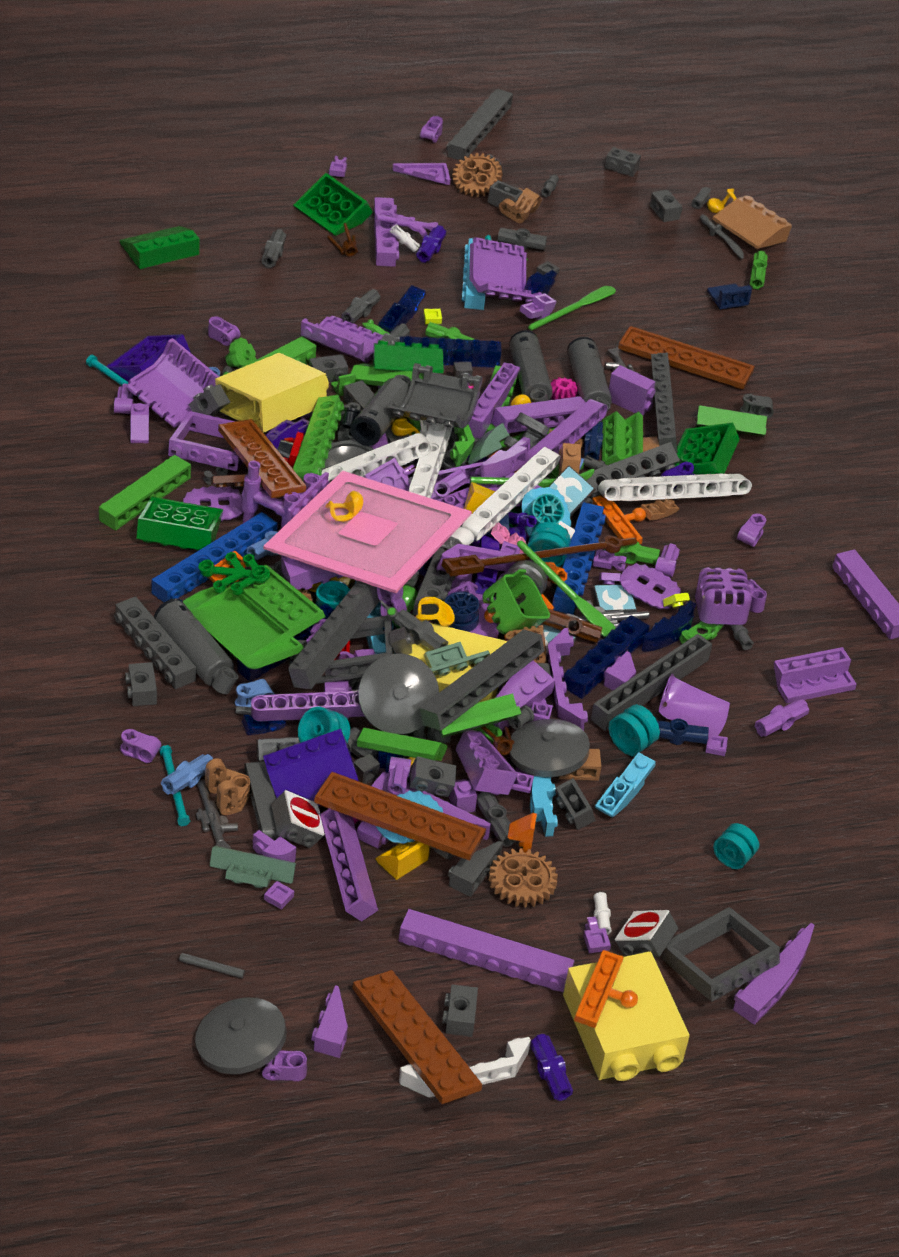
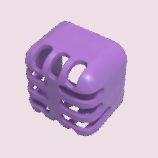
M707 567L700 571L695 600L699 618L702 622L742 625L747 622L752 594L747 574L743 569L733 570L732 568H726L724 570L720 567L715 569ZM707 572H714V574L707 575ZM726 594H733L731 604L725 603ZM737 596L740 598L741 605L737 604ZM714 601H721L719 604L714 603Z

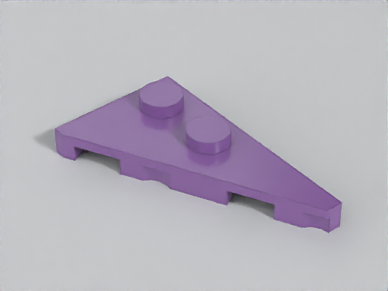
M393 163V171L450 185V176L446 163Z

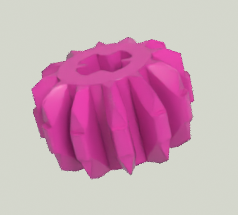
M558 377V379H553L551 382L553 393L550 399L576 397L578 387L576 382H572V379Z

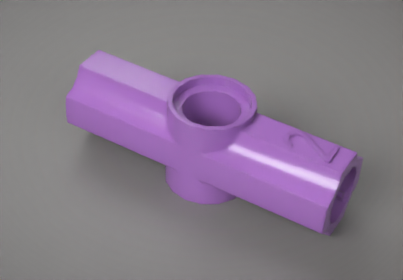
M459 468L435 483L431 499L438 500L467 483L468 480L463 471ZM438 485H443L445 487L444 494H439L437 492Z
M798 699L784 707L781 705L774 707L769 715L755 722L758 735L761 737L768 736L779 729L783 731L789 729L796 720L809 713L807 702L803 699Z

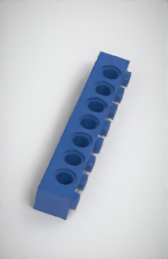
M585 502L582 504L570 546L599 542L597 536H601L603 528L600 525H604L606 515L603 514L604 507ZM596 550L567 554L563 569L567 573V580L564 582L578 596H583L585 589L583 583H587L589 575L586 572L591 570L592 561L590 560H594ZM557 586L553 598V610L574 615L575 608L578 607Z
M263 512L259 513L153 578L152 594L162 602H166L192 591L195 587L209 579L200 573L198 567L200 562L211 560L215 566L225 558L227 553L234 551L244 557L247 555V547L265 539L267 532L277 531V522Z

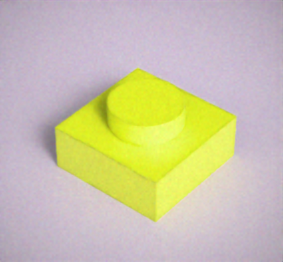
M424 309L425 324L430 322L442 324L440 309Z
M674 594L663 599L664 607L672 606L675 609L684 606L683 603L690 600L689 594Z

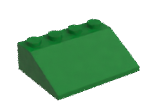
M327 173L293 205L334 236L345 232L344 223L347 224L348 230L362 224L373 213L365 199Z
M177 226L122 239L120 244L138 268L143 269L199 255L200 238L192 229Z
M378 340V343H374L372 361L374 369L413 371L414 364L418 363L424 367L426 365L432 366V373H444L443 349L438 344H429V347L422 346V343L405 345V342L395 341V344H388V341Z
M734 423L685 429L677 446L678 453L676 454L680 461L675 467L683 462H691L694 466L693 473L695 475L724 474L740 440Z
M151 497L138 518L136 539L144 542H157L165 546H179L182 549H197L199 551L215 541L224 509Z

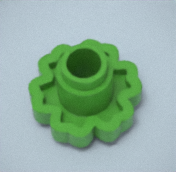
M238 338L230 343V352L226 355L228 366L240 369L257 360L253 346L248 344L245 338Z

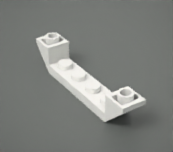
M516 1038L509 1041L506 1049V1058H499L488 1063H478L469 1068L481 1081L482 1085L515 1077L528 1055L530 1038ZM411 1064L400 1067V1085L429 1098L435 1096Z

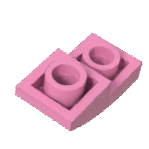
M499 522L492 528L491 534L500 544L506 541L517 545V542L521 540L527 545L524 538L519 537L517 533L510 536L508 529Z

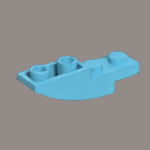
M638 752L622 775L615 778L597 802L595 808L610 817L617 815L644 786L645 779L655 767L656 761Z
M534 775L530 795V813L537 814L536 822L541 821L545 837L553 836L554 828L558 825L557 816L553 815L552 800L553 796L556 795V786L552 784L551 777Z

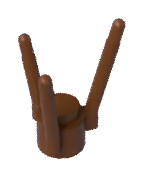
M344 223L348 240L344 241L342 247L331 236L328 235L327 238L340 250L341 254L352 257L358 253L356 238L353 235L351 240L347 224Z
M486 726L480 727L494 740L493 746L501 755H507L511 751L514 741L511 739L507 726L504 727L506 738L504 736L497 737Z

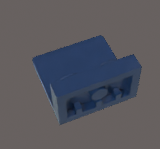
M737 284L709 287L707 292L719 309L749 305L752 288L750 285L738 287Z

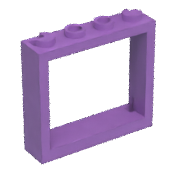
M190 411L169 439V456L176 455L182 459L238 471L243 463L233 451L183 440L189 431L224 438L218 431V424L235 421Z

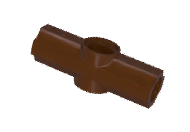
M548 608L550 617L543 622L544 625L561 631L564 628H568L569 634L595 643L598 642L602 633V627ZM572 620L577 625L574 631H571L568 627L569 622Z

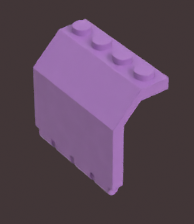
M477 237L473 238V243L470 244L469 279L479 293H484L488 297L499 296L500 299L512 298V301L524 300L525 303H531L534 296L542 294L541 292L531 294V291H528L526 288V252H524L523 246Z
M333 315L331 317L327 316L320 324L310 323L306 318L301 321V336L364 363H368L373 358L374 343H378V340H381L383 337L379 333L374 332L372 334L371 330L361 326L358 327V325L346 320L343 322V319Z
M172 338L168 340L163 354L152 366L129 380L127 389L135 396L139 395L138 398L143 403L149 404V407L152 406L151 409L161 418L165 417L164 420L175 428L176 426L179 427L187 414L192 411L188 404L194 400L193 397L201 392L203 393V389L211 384L216 386L215 378L219 376Z

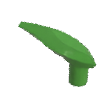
M372 319L362 323L372 333L376 332L381 335L388 333L375 325Z

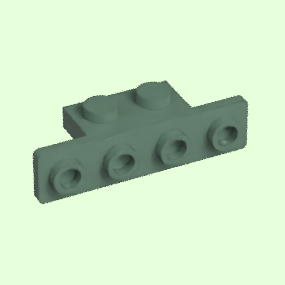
M457 642L425 652L423 656L433 674L442 677L449 674L451 670L457 669V671H461L471 664L476 666L489 656L490 653L487 650L467 657L461 642Z
M213 846L210 860L211 867L227 870L225 879L238 884L248 883L256 888L268 887L271 880L290 884L294 880L296 863L219 846Z

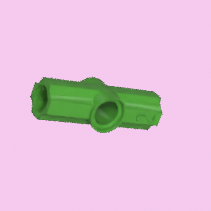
M764 251L754 253L750 275V285L753 289L759 290V288L764 286L768 258Z
M430 322L425 332V335L440 341L446 348L456 347L472 353L476 346L474 338L461 334L456 327L448 329Z
M637 541L636 545L621 547L620 551L615 553V556L627 557L626 563L634 564L639 561L656 565L660 549L641 546Z

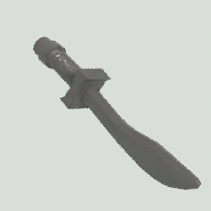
M702 214L700 219L710 229L709 235L713 237L718 234L728 243L733 252L740 259H743L742 249L722 232V225L713 224L705 214Z

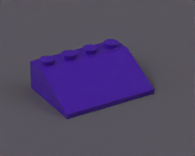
M183 334L147 336L106 367L129 382L131 378L149 368L163 354L168 340L173 338L189 352L190 350Z
M341 729L263 756L276 798L287 790L314 802L315 795L331 772L359 781L347 741Z

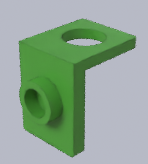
M354 373L338 377V381L331 382V386L336 394L343 396L344 385L355 383L356 375Z

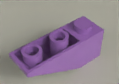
M335 985L333 993H328L325 1002L327 1008L320 1013L318 1021L320 1026L319 1028H314L311 1041L315 1042L314 1051L340 1058L347 1041L348 1025L339 986Z

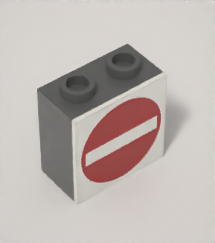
M285 790L271 803L278 836L311 848L325 835L318 804Z
M669 910L634 911L615 938V941L624 957L650 951L653 957H660L678 927Z

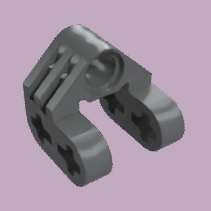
M521 412L516 419L518 423L527 427L521 439L523 437L530 438V449L539 443L543 437H546L550 429ZM507 436L503 444L511 448L518 440Z

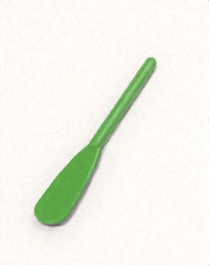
M611 286L601 287L583 297L580 301L530 324L529 330H535L581 306L611 296L616 290Z
M523 541L517 542V546L534 563L538 564L545 574L574 601L590 623L602 627L601 635L606 639L616 637V627L601 612L579 597Z

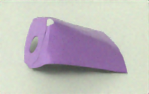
M671 674L662 696L659 712L670 720L683 719L688 725L709 727V734L718 736L726 723L730 703L697 689Z

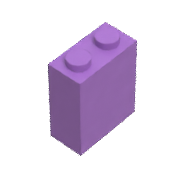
M621 365L611 373L609 385L612 403L633 413L639 411L642 415L652 409V397L656 391L654 389L655 381Z

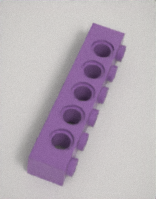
M375 197L374 217L376 214L390 217L397 215V205H394L393 198ZM374 219L376 266L395 267L396 260H399L398 238L390 233L391 228L395 224Z

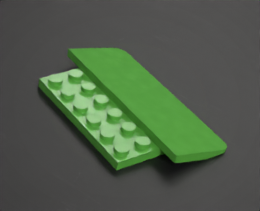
M267 564L264 566L269 569L270 578L263 583L254 582L246 586L240 595H234L231 590V584L225 586L226 589L222 593H216L214 587H210L195 593L183 601L208 633L250 669L261 668L300 653L304 649L303 645L293 636L300 634L303 630L325 617L323 610ZM244 577V578H242L241 580H239V581H237V582H241L242 580H244V579H246V578H248V577Z

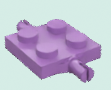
M393 458L363 477L409 491L408 475L415 472V468L410 470L414 467V465H410L403 469L398 464L396 458Z

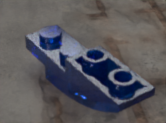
M411 285L398 303L394 302L378 323V326L392 332L397 325L401 323L406 324L418 311V305L426 296V291Z
M689 601L685 606L682 605L675 616L672 615L670 619L663 617L659 622H656L649 633L646 632L642 638V651H654L678 641L682 631L691 628L696 603Z

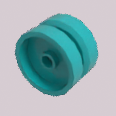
M543 522L533 528L527 546L535 552L569 547L571 540L568 531L561 525L554 522ZM567 555L541 559L544 562H553L556 566L560 567Z
M638 704L631 705L609 722V733L614 744L627 755L635 756L638 752L641 753L646 747H649L659 739V725L652 713L644 706Z
M317 706L309 709L301 718L298 726V737L301 743L341 729L348 743L350 724L343 714Z

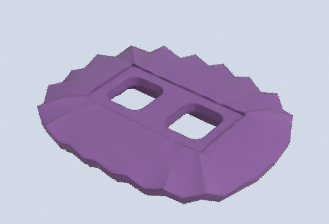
M214 486L202 487L200 489L194 488L191 492H187L185 498H183L185 503L200 505V502L210 501L211 506L208 507L224 509L221 521L238 518L244 513L242 509V494H240L238 489H232L230 486L226 488H216ZM229 500V505H219L218 501Z
M636 563L633 566L628 565L620 575V583L623 589L651 607L669 609L672 606L664 607L663 599L681 593V588L677 586V582L671 581L669 576H665L655 568H649L646 564L639 565ZM640 577L648 583L644 585L638 582L637 579ZM656 586L664 592L663 594H659L658 592L654 591L653 588Z

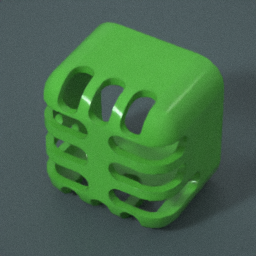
M519 569L513 574H505L483 593V602L490 604L487 610L489 613H495L492 616V620L494 623H500L497 626V630L503 635L512 630L524 629V627L530 629L531 626H535L537 628L550 617V612L536 584L529 576L524 575L527 572L526 569ZM524 593L526 599L518 605L515 599Z

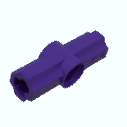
M438 225L434 227L429 235L424 236L422 246L417 252V258H419L420 262L425 263L429 261L435 252H439L441 243L446 236V230L443 226Z
M545 1034L537 1035L531 1040L530 1045L537 1059L539 1075L542 1080H546L554 1099L558 1101L566 1100L572 1095L573 1089L566 1075L564 1059L561 1055H557L549 1036Z

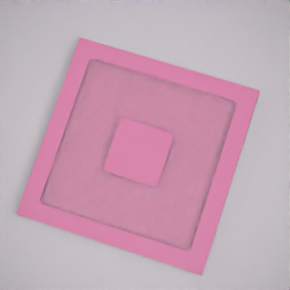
M342 471L263 546V549L389 592L397 593L470 517L472 511ZM351 491L359 492L363 496V507L349 521L335 520L331 516L330 509L325 507L329 501L343 504ZM345 508L334 509L336 515H347L349 513Z

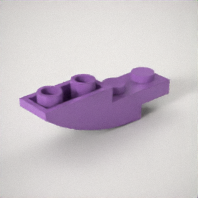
M523 437L507 451H497L481 464V477H502L520 469L527 463L530 438Z

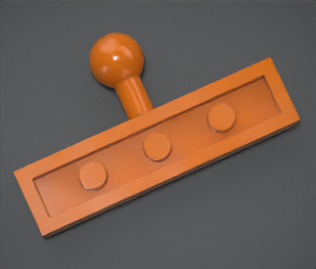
M602 495L592 498L594 505L604 507L605 521L619 539L635 537L642 544L643 538L630 521H643L646 517L644 509L635 508L632 513L624 515L614 501H609Z
M606 950L602 951L574 1021L596 1029L608 997L620 1000L621 1004L626 1008L636 1006L638 996L634 991L626 990L621 992L612 988L623 963V956Z

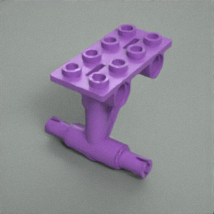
M250 461L248 463V474L244 477V489L242 492L243 523L255 516V512L260 504L275 511L277 515L282 516L281 527L283 528L330 483L328 480L329 473L324 472L321 476L307 473L303 477V482L306 484L305 492H291L292 494L288 495L286 493L280 498H271L265 489L260 487V463L258 461Z

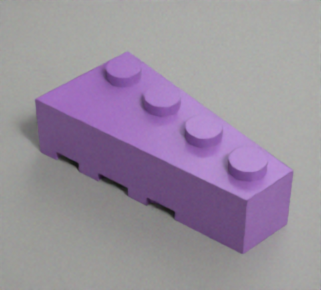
M281 555L284 579L297 590L302 588L305 590L310 589L313 584L318 582L322 584L327 583L332 577H343L342 575Z
M533 660L508 680L496 698L513 693L516 706L521 708L523 705H527L532 709L533 701L540 703L553 692L555 679ZM508 720L493 724L499 727L502 732L505 726H511Z
M469 730L463 732L456 747V752L474 790L490 792L494 795H508L518 775L517 772L481 731Z

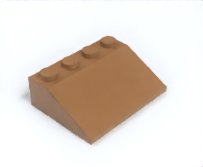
M750 196L735 199L712 218L756 249L786 242L792 227L786 219L780 218L774 211L768 210L763 204L757 203Z

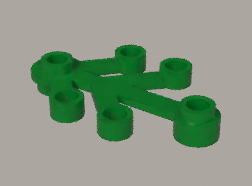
M229 552L225 556L227 564L232 565L234 568L216 567L211 560H203L198 566L200 573L205 577H211L213 574L229 575L213 583L216 593L224 592L225 586L233 583L231 585L232 593L240 595L246 586L254 582L263 583L270 578L269 569L264 565H258L252 554H247L243 557L245 566L251 567L252 570H245L234 552ZM242 577H248L241 582H235Z

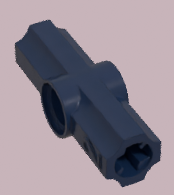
M601 421L585 434L584 458L588 455L593 459L599 460L603 441V422Z
M674 719L671 722L657 721L660 730L659 738L668 739L672 744L681 745L685 741L707 744L709 727L688 725L683 719Z

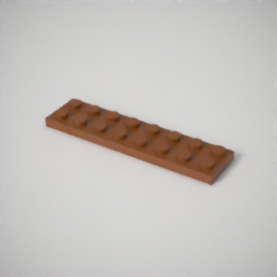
M632 326L628 328L618 345L620 350L651 359V354L668 353L669 365L671 367L740 389L745 388L755 367Z
M252 419L218 424V431L247 468L250 461H258L260 463L259 476L261 478V486L271 498H280L286 493L289 495L292 494L291 492L303 493L306 491V484Z
M334 772L330 773L314 799L316 804L469 861L486 832V828Z
M392 970L353 982L355 993L441 1104L482 1090L481 1081Z

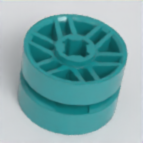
M542 494L527 506L525 513L536 517V525L543 522L558 524L563 519L564 506L555 495Z
M329 581L324 584L321 583L317 587L315 605L323 610L325 614L323 619H327L350 591L346 584L339 581Z
M734 823L718 837L713 844V849L716 857L724 865L732 869H741L759 850V841L751 829L745 825Z

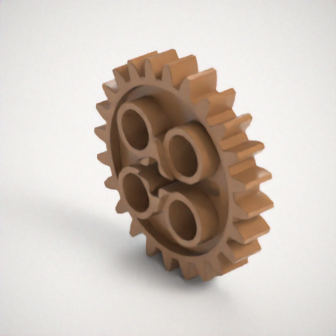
M476 153L474 157L470 154V158L464 156L465 160H459L460 164H455L456 168L453 169L452 174L456 189H459L460 193L464 191L465 195L470 193L471 197L474 194L479 197L481 193L485 196V192L489 193L490 186L497 180L502 181L503 176L499 161H495V157L490 159V155L485 157L484 153L481 156Z
M520 848L519 853H516L514 849H511V854L504 851L503 857L498 855L497 861L493 860L490 867V887L495 888L494 894L501 893V900L508 898L507 904L515 901L517 907L519 903H523L524 907H527V903H531L535 907L536 901L543 904L544 899L549 900L550 895L554 894L558 874L555 873L556 867H551L552 861L545 862L546 856L538 857L539 852H536L534 855L531 854V849H528L527 853H524L522 848Z

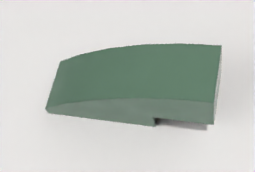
M503 423L485 433L478 440L470 454L469 465L502 448L499 441L509 436Z

